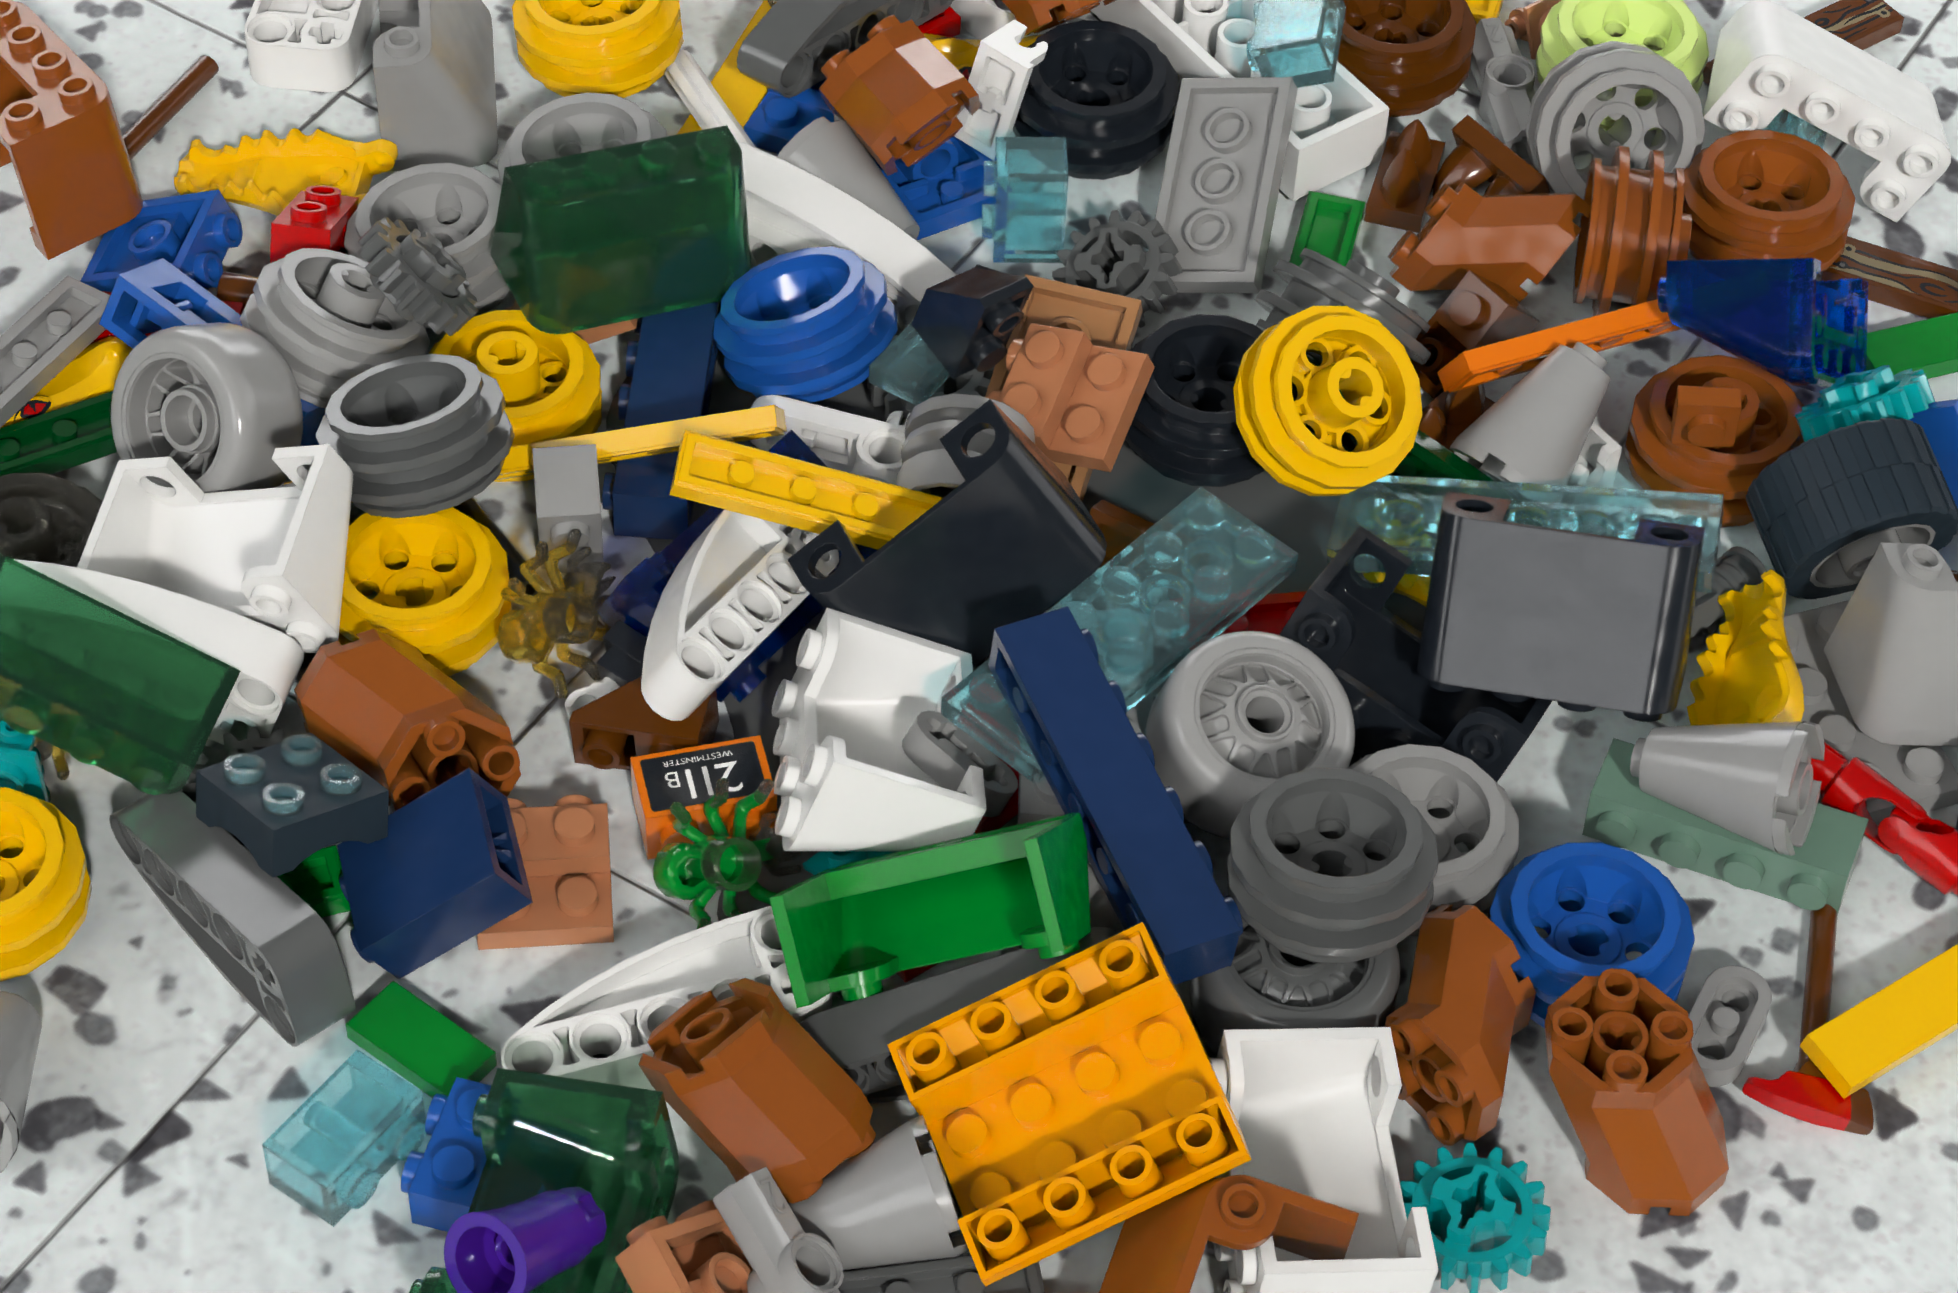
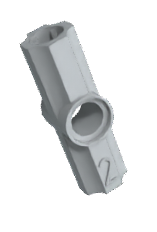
M1499 17L1480 19L1476 25L1470 63L1481 95L1478 107L1479 115L1484 122L1492 126L1496 138L1528 164L1533 165L1530 160L1525 129L1532 98L1535 94L1533 88L1536 75L1535 67L1528 59L1521 55L1511 27L1505 26Z
M767 1167L750 1173L743 1179L725 1188L713 1198L716 1208L753 1269L747 1280L748 1293H840L838 1288L842 1284L844 1272L838 1253L821 1236L804 1232Z

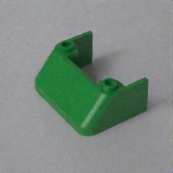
M1080 812L1053 816L846 863L826 869L770 897L796 1007L809 1006L829 993L840 990L843 1001L866 998L883 992L881 980L899 971L1022 945V949L1037 948L1039 959L1062 956L1079 950V940L1091 932L1087 838Z

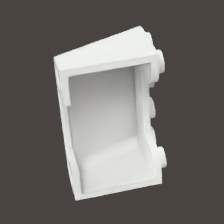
M1755 0L1744 4L1720 30L1703 113L1705 120L1728 132L1736 133L1739 131L1763 130L1782 109L1794 114L1877 159L1861 179L1860 196L1868 207L1896 223L1949 167L1951 153L1936 102L1931 90L1922 82L1783 6L1768 0Z
M330 444L275 448L272 460L296 485L294 487L204 493L170 456L118 460L77 568L143 582L232 611L287 634L301 646L303 652L317 653L320 646L338 641L354 474ZM303 465H311L310 470H307ZM146 476L161 478L169 482L173 487L157 485L148 480Z
M826 608L817 629L812 630L808 628L805 631L796 655V666L798 668L792 681L787 679L781 681L772 705V716L780 718L773 743V754L780 756V765L774 782V794L781 796V806L775 822V834L782 836L783 850L902 851L973 835L987 809L983 769L970 765L957 791L949 790L939 786L907 757L902 748L903 738L921 712H939L959 723L975 692L972 655L946 645Z
M1391 1027L1224 1030L1217 1058H1209L1239 1123L1252 1160L1214 1178L1233 1175L1255 1177L1357 1212L1359 1216L1344 1259L1312 1260L1275 1247L1273 1236L1259 1247L1249 1250H1236L1214 1243L1217 1261H1227L1229 1279L1225 1280L1223 1293H1430L1438 1273V1265L1426 1207H1412L1407 1220L1389 1129V1123L1402 1087Z

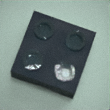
M312 733L292 735L285 738L281 743L251 753L234 754L223 762L196 770V817L208 827H221L234 834L247 847L258 866L272 878L293 871L310 855L332 844L345 841H360L369 844L388 837L389 790Z

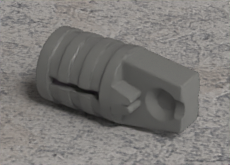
M1732 547L1722 557H1719L1710 566L1699 572L1690 638L1700 632L1702 634H1710L1718 629L1719 625L1725 623V612L1718 602V596L1730 590L1740 592L1745 584L1757 585L1763 582L1761 574L1767 571L1762 562L1752 552L1743 547Z

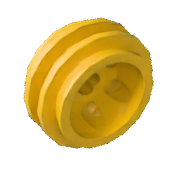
M515 0L512 6L520 63L534 79L542 82L547 89L564 97L581 93L614 94L625 98L646 90L664 75L666 68L675 61L684 42L679 0Z
M1312 306L1265 329L1244 353L1233 387L1236 424L1252 458L1278 483L1308 496H1344L1393 473L1413 448L1423 414L1419 377L1404 345L1379 320L1348 306ZM1306 352L1322 355L1321 365L1315 366L1311 364L1307 359ZM1292 382L1296 385L1298 391L1295 401L1292 395ZM1304 423L1310 425L1313 428L1315 436L1304 425ZM1344 432L1351 433L1357 440V445L1352 452L1346 451L1342 446L1341 439Z
M494 310L472 317L453 336H449L446 333L441 340L434 344L428 353L460 356L476 364L480 372L497 380L506 402L504 410L515 434L511 446L593 434L597 432L602 423L600 364L585 340L552 317L528 310ZM534 474L495 480V482L529 481L534 479Z
M453 507L428 515L405 518H389L365 513L349 525L338 638L341 645L357 641L359 638L356 634L375 628L417 647L428 662L449 677L468 669L501 640L512 614L510 581L506 551L489 528ZM374 591L378 593L373 599L367 598Z
M0 787V982L26 975L62 951L86 920L92 891L86 867V858L76 826L52 803L9 787Z

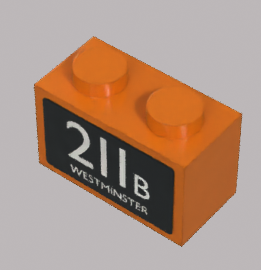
M760 735L630 757L632 799L647 860L656 858L657 853L669 843H694L673 828L672 822L675 816L671 813L670 808L675 802H679L690 813L692 818L690 824L705 835L714 834L704 813L703 806L708 798L719 792L725 795L719 805V814L730 837L733 834L734 808L736 803L757 790L764 792L766 798L763 804L751 809L746 819V839L756 841L777 837L775 834L777 794H774V783Z

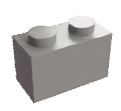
M596 444L532 448L541 569L554 568L558 572L571 574L586 571L594 565H604Z

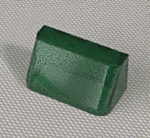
M728 126L505 167L491 257L527 321L540 331L550 334H566L721 301V298L731 284L748 272L752 266L742 150Z
M0 553V720L6 722L11 728L20 733L33 735L70 753L71 756L82 763L95 765L131 782L144 793L160 795L173 794L180 791L191 775L241 671Z

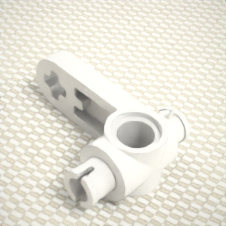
M764 395L754 401L751 408L776 405L783 409L787 432H784V435L750 440L760 450L895 485L897 473L902 467L901 449L905 441L906 422L904 425H900L903 411L892 412L889 414L886 422L780 395Z

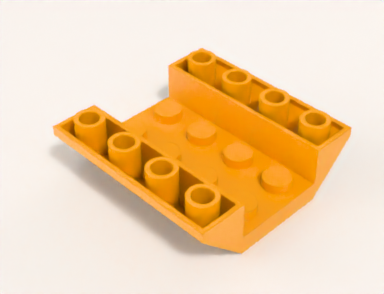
M1143 922L887 1044L910 1103L920 1116L923 1115L928 1130L963 1215L962 1218L957 1220L979 1277L985 1287L1252 1160L1242 1130L1198 1033Z

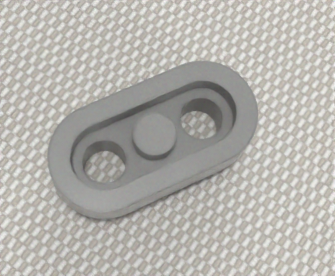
M1731 965L1714 970L1705 980L1688 1015L1693 1024L1692 1049L1710 1087L1727 1085L1740 1075L1769 1012L1772 1001L1771 989L1761 975L1749 968ZM1725 1006H1734L1741 1012H1736L1734 1009ZM1703 1055H1710L1716 1058L1717 1060L1709 1059L1707 1057H1704Z

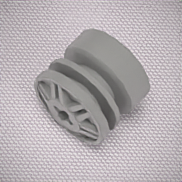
M949 394L931 397L915 406L906 420L905 441L901 449L902 467L897 473L895 485L944 498L965 482V479L939 439L986 403L989 398L979 395ZM992 400L1035 444L1034 428L1024 415L1005 403ZM984 429L972 437L967 448L968 456H980L992 446L995 440L994 429Z

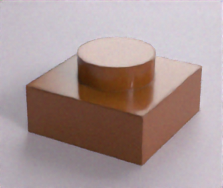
M1678 385L1671 421V444L1696 445L1699 447H1734L1742 408L1741 388Z

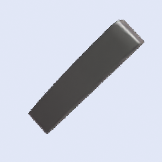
M778 0L743 41L738 52L737 67L745 76L783 97L791 98L826 79L821 72V68L840 51L848 49L852 53L870 40L867 37L869 31L882 19L895 15L901 23L912 19L918 27L944 12L954 0Z
M171 782L166 783L110 815L111 829L117 842L154 894L229 984L292 1047H297L355 1011L354 996L338 945L324 920L277 876L272 878L262 870L253 855L226 830L217 826L208 827L196 817V803Z
M1092 927L1091 932L1079 940L1080 949L1075 952L1053 958L1039 959L1037 948L1019 949L807 1017L800 1025L861 1088L869 1103L909 1100L887 1044L1118 933L1116 930L1108 927Z

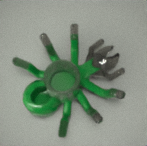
M727 778L717 780L716 793L708 798L703 806L704 813L714 834L705 835L690 824L692 821L691 815L681 802H673L670 806V811L675 816L672 822L673 828L694 843H669L660 850L653 864V880L656 887L665 896L682 900H693L689 905V914L698 923L697 929L711 924V917L705 911V907L717 890H723L722 910L730 918L744 914L736 904V892L748 889L753 898L771 906L769 898L777 893L767 890L758 882L757 879L760 876L762 866L766 867L772 876L777 877L801 872L800 865L794 864L778 867L781 862L791 861L804 852L783 850L782 836L775 834V825L770 827L771 822L776 820L779 809L764 813L759 821V828L755 829L746 839V819L751 809L763 804L774 787V782L770 779L763 780L754 793L740 799L736 803L732 836H729L719 814V807L727 802L729 796V780Z

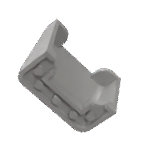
M378 0L381 35L375 40L373 45V71L381 139L393 142L398 149L395 165L390 171H401L420 164L454 163L474 167L491 161L498 150L493 30L492 18L488 8L482 0Z
M1880 542L1823 649L1854 722L1869 738L1890 745L1958 746V582H1956L1950 567L1942 555L1933 547L1925 544Z

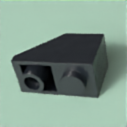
M974 267L927 288L911 325L953 379L974 369L978 372H984L998 364L1006 355L1007 342L1014 328L1024 317L1022 310L1034 286L1024 276Z

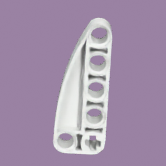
M255 0L244 30L251 77L258 84L272 88L325 93L346 89L356 78L378 7V0Z
M739 141L727 142L691 181L692 236L727 238L730 267L746 273L753 267L778 255L810 247L834 246L851 250L862 261L872 263L885 276L887 298L895 305L897 311L896 334L904 337L905 325L912 324L926 289L956 276L949 267L927 248L859 200L821 178Z
M725 509L694 541L676 566L662 592L651 621L644 650L641 692L653 711L671 721H682L688 718L810 595L802 586L787 559L819 534ZM830 550L823 554L815 566L825 577L836 568L839 562L838 550Z
M0 559V649L223 745V734L229 732L238 741L247 739L249 728L256 726L260 732V737L269 739L304 659V652L301 646L292 637L232 611L143 582L54 563Z
M768 906L730 917L674 937L634 955L587 980L546 1007L504 1043L501 1050L504 1089L523 1093L525 1109L552 1116L652 1090L654 1088L638 1065L642 1054L651 1057L654 1055L653 1050L648 1044L650 1034L693 997L712 991L717 1001L734 996L728 984L747 978L771 986L784 1008L800 1024L809 1016L831 1009L832 992L809 1006L797 1008L783 951L775 949L782 947L772 907ZM597 1054H608V1055H611V1056H609V1057H607V1058H594V1057H593V1056H595V1055H597ZM529 1072H542V1073H543V1074L538 1075V1076H526V1075H525V1074H527V1073H529Z

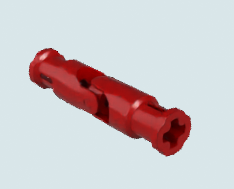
M1824 742V761L1811 758L1813 780L1822 781L1820 804L1869 819L1865 836L1886 851L1901 856L1907 866L1942 894L1947 895L1952 892L1958 896V830L1940 820L1929 817L1926 810L1858 757L1848 759ZM1867 798L1884 799L1896 806L1891 811L1890 816L1885 817L1879 826L1873 821L1867 810Z

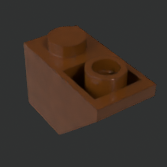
M1469 270L1428 321L1430 325L1428 332L1425 335L1419 333L1416 338L1431 353L1424 364L1411 360L1419 377L1420 387L1435 399L1444 392L1437 372L1463 351L1530 334L1540 321L1501 286Z
M642 676L573 711L569 721L575 763L588 764L599 769L616 768L631 771L630 757L713 743L719 723L716 690L688 718L682 721H671L663 718L651 709L641 692Z

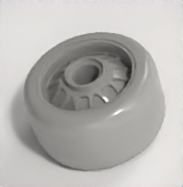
M217 322L174 326L159 330L142 340L126 357L117 375L111 401V426L120 460L170 456L204 493L266 489L281 486L288 476L272 460L275 448L297 447L301 445L303 413L300 393L293 373L274 345L260 334L244 326ZM146 476L148 480L157 485L173 487V485L161 478Z
M1238 631L1222 634L1201 643L1179 662L1153 702L1146 724L1145 736L1153 750L1155 770L1164 787L1171 786L1176 791L1182 804L1184 818L1204 831L1230 839V829L1244 803L1284 775L1311 768L1348 769L1355 745V725L1351 705L1342 684L1328 665L1316 654L1301 644L1277 634L1262 631Z

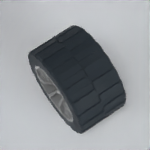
M1880 418L1879 420L1862 421L1847 427L1837 428L1819 437H1814L1793 450L1787 451L1772 464L1767 465L1760 472L1759 476L1752 481L1746 494V502L1775 572L1784 578L1787 594L1796 598L1802 597L1804 599L1816 600L1817 598L1855 591L1880 542L1925 544L1939 551L1946 547L1958 532V508L1924 429L1919 424L1902 418Z

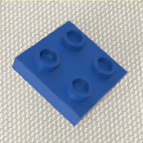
M955 136L920 162L910 167H907L901 158L896 160L895 164L898 172L889 176L886 175L876 162L919 225L920 232L917 240L1016 205L1017 188L998 164Z

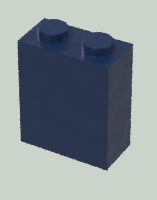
M470 768L388 815V837L369 844L360 841H345L337 845L343 872L339 877V884L345 898L349 902L354 927L350 930L352 943L356 951L366 962H375L398 979L533 903L507 797Z

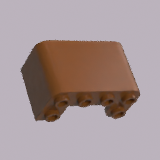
M0 0V167L11 162L13 163L33 226L29 229L35 246L50 260L129 222L142 210L143 200L105 82L27 5L13 0Z

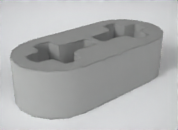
M935 711L921 712L902 740V748L907 757L943 788L957 791L970 765L982 768L987 808L983 815L985 817L999 816L1018 788V780L1014 772L960 724L942 713Z

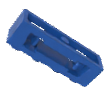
M164 258L119 274L99 322L101 326L132 349L147 338L145 334L174 326L217 322L242 326L239 313ZM301 399L303 432L300 446L318 445L315 434L325 415L326 408L318 407Z

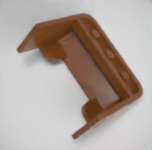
M1247 1175L1212 1178L1124 1221L1099 1293H1190L1207 1241L1231 1249L1249 1250L1259 1247L1273 1236L1275 1247L1312 1260L1344 1259L1359 1213Z

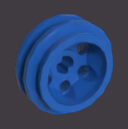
M834 246L810 247L778 255L753 267L734 281L721 298L720 313L714 320L713 339L716 347L725 356L724 368L727 376L739 389L752 392L756 398L764 395H780L813 403L832 398L859 385L880 368L890 352V342L897 332V311L895 305L887 298L885 276L872 263L862 261L851 250Z
M1602 842L1566 843L1525 857L1500 880L1488 916L1516 946L1521 959L1513 963L1511 967L1518 982L1529 976L1536 991L1530 1019L1544 1029L1548 1007L1584 976H1600L1603 971L1610 968L1626 969L1637 978H1645L1673 1001H1676L1695 941L1689 907L1670 880L1659 869L1634 852ZM1535 927L1544 929L1549 936L1543 939ZM1629 952L1642 953L1641 956L1633 960H1628L1626 954Z

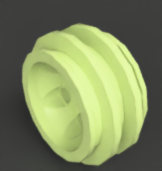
M1561 0L1551 7L1541 26V44L1536 54L1538 81L1542 84L1553 67L1581 48L1609 41L1639 44L1648 47L1680 69L1698 94L1703 84V70L1708 62L1709 50L1706 32L1683 0ZM1640 89L1636 93L1634 99L1636 106L1643 107L1651 102L1653 98L1652 89ZM1607 116L1599 127L1607 131L1613 126L1615 120Z

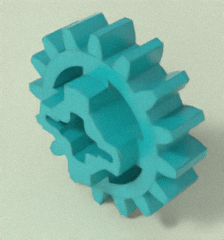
M1883 365L1872 370L1858 373L1852 372L1835 379L1834 384L1819 391L1821 397L1817 398L1818 402L1803 406L1802 411L1796 413L1795 417L1804 442L1829 431L1862 421H1873L1880 418L1910 420L1914 418L1913 413L1927 410L1929 408L1928 404L1935 402L1923 369L1914 372L1912 369H1906L1894 375L1889 365Z
M1466 1143L1463 1157L1453 1158L1451 1153L1443 1146L1437 1149L1435 1167L1417 1160L1413 1164V1181L1401 1180L1400 1182L1407 1220L1412 1207H1426L1438 1270L1441 1271L1440 1288L1448 1290L1454 1284L1456 1278L1466 1279L1467 1288L1470 1293H1478L1481 1280L1490 1278L1500 1291L1507 1288L1508 1272L1510 1269L1527 1277L1531 1273L1532 1256H1543L1545 1252L1546 1231L1549 1230L1551 1215L1550 1206L1543 1205L1545 1186L1542 1181L1526 1183L1528 1164L1523 1160L1509 1168L1502 1165L1503 1149L1495 1147L1486 1159L1477 1157L1474 1143Z

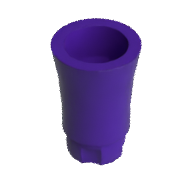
M566 1187L557 1191H545L524 1201L498 1209L464 1214L451 1225L446 1235L444 1262L448 1277L457 1293H530L554 1276L581 1263L585 1256L592 1252L595 1245L604 1241L607 1229L605 1213L596 1205L589 1191L580 1187Z

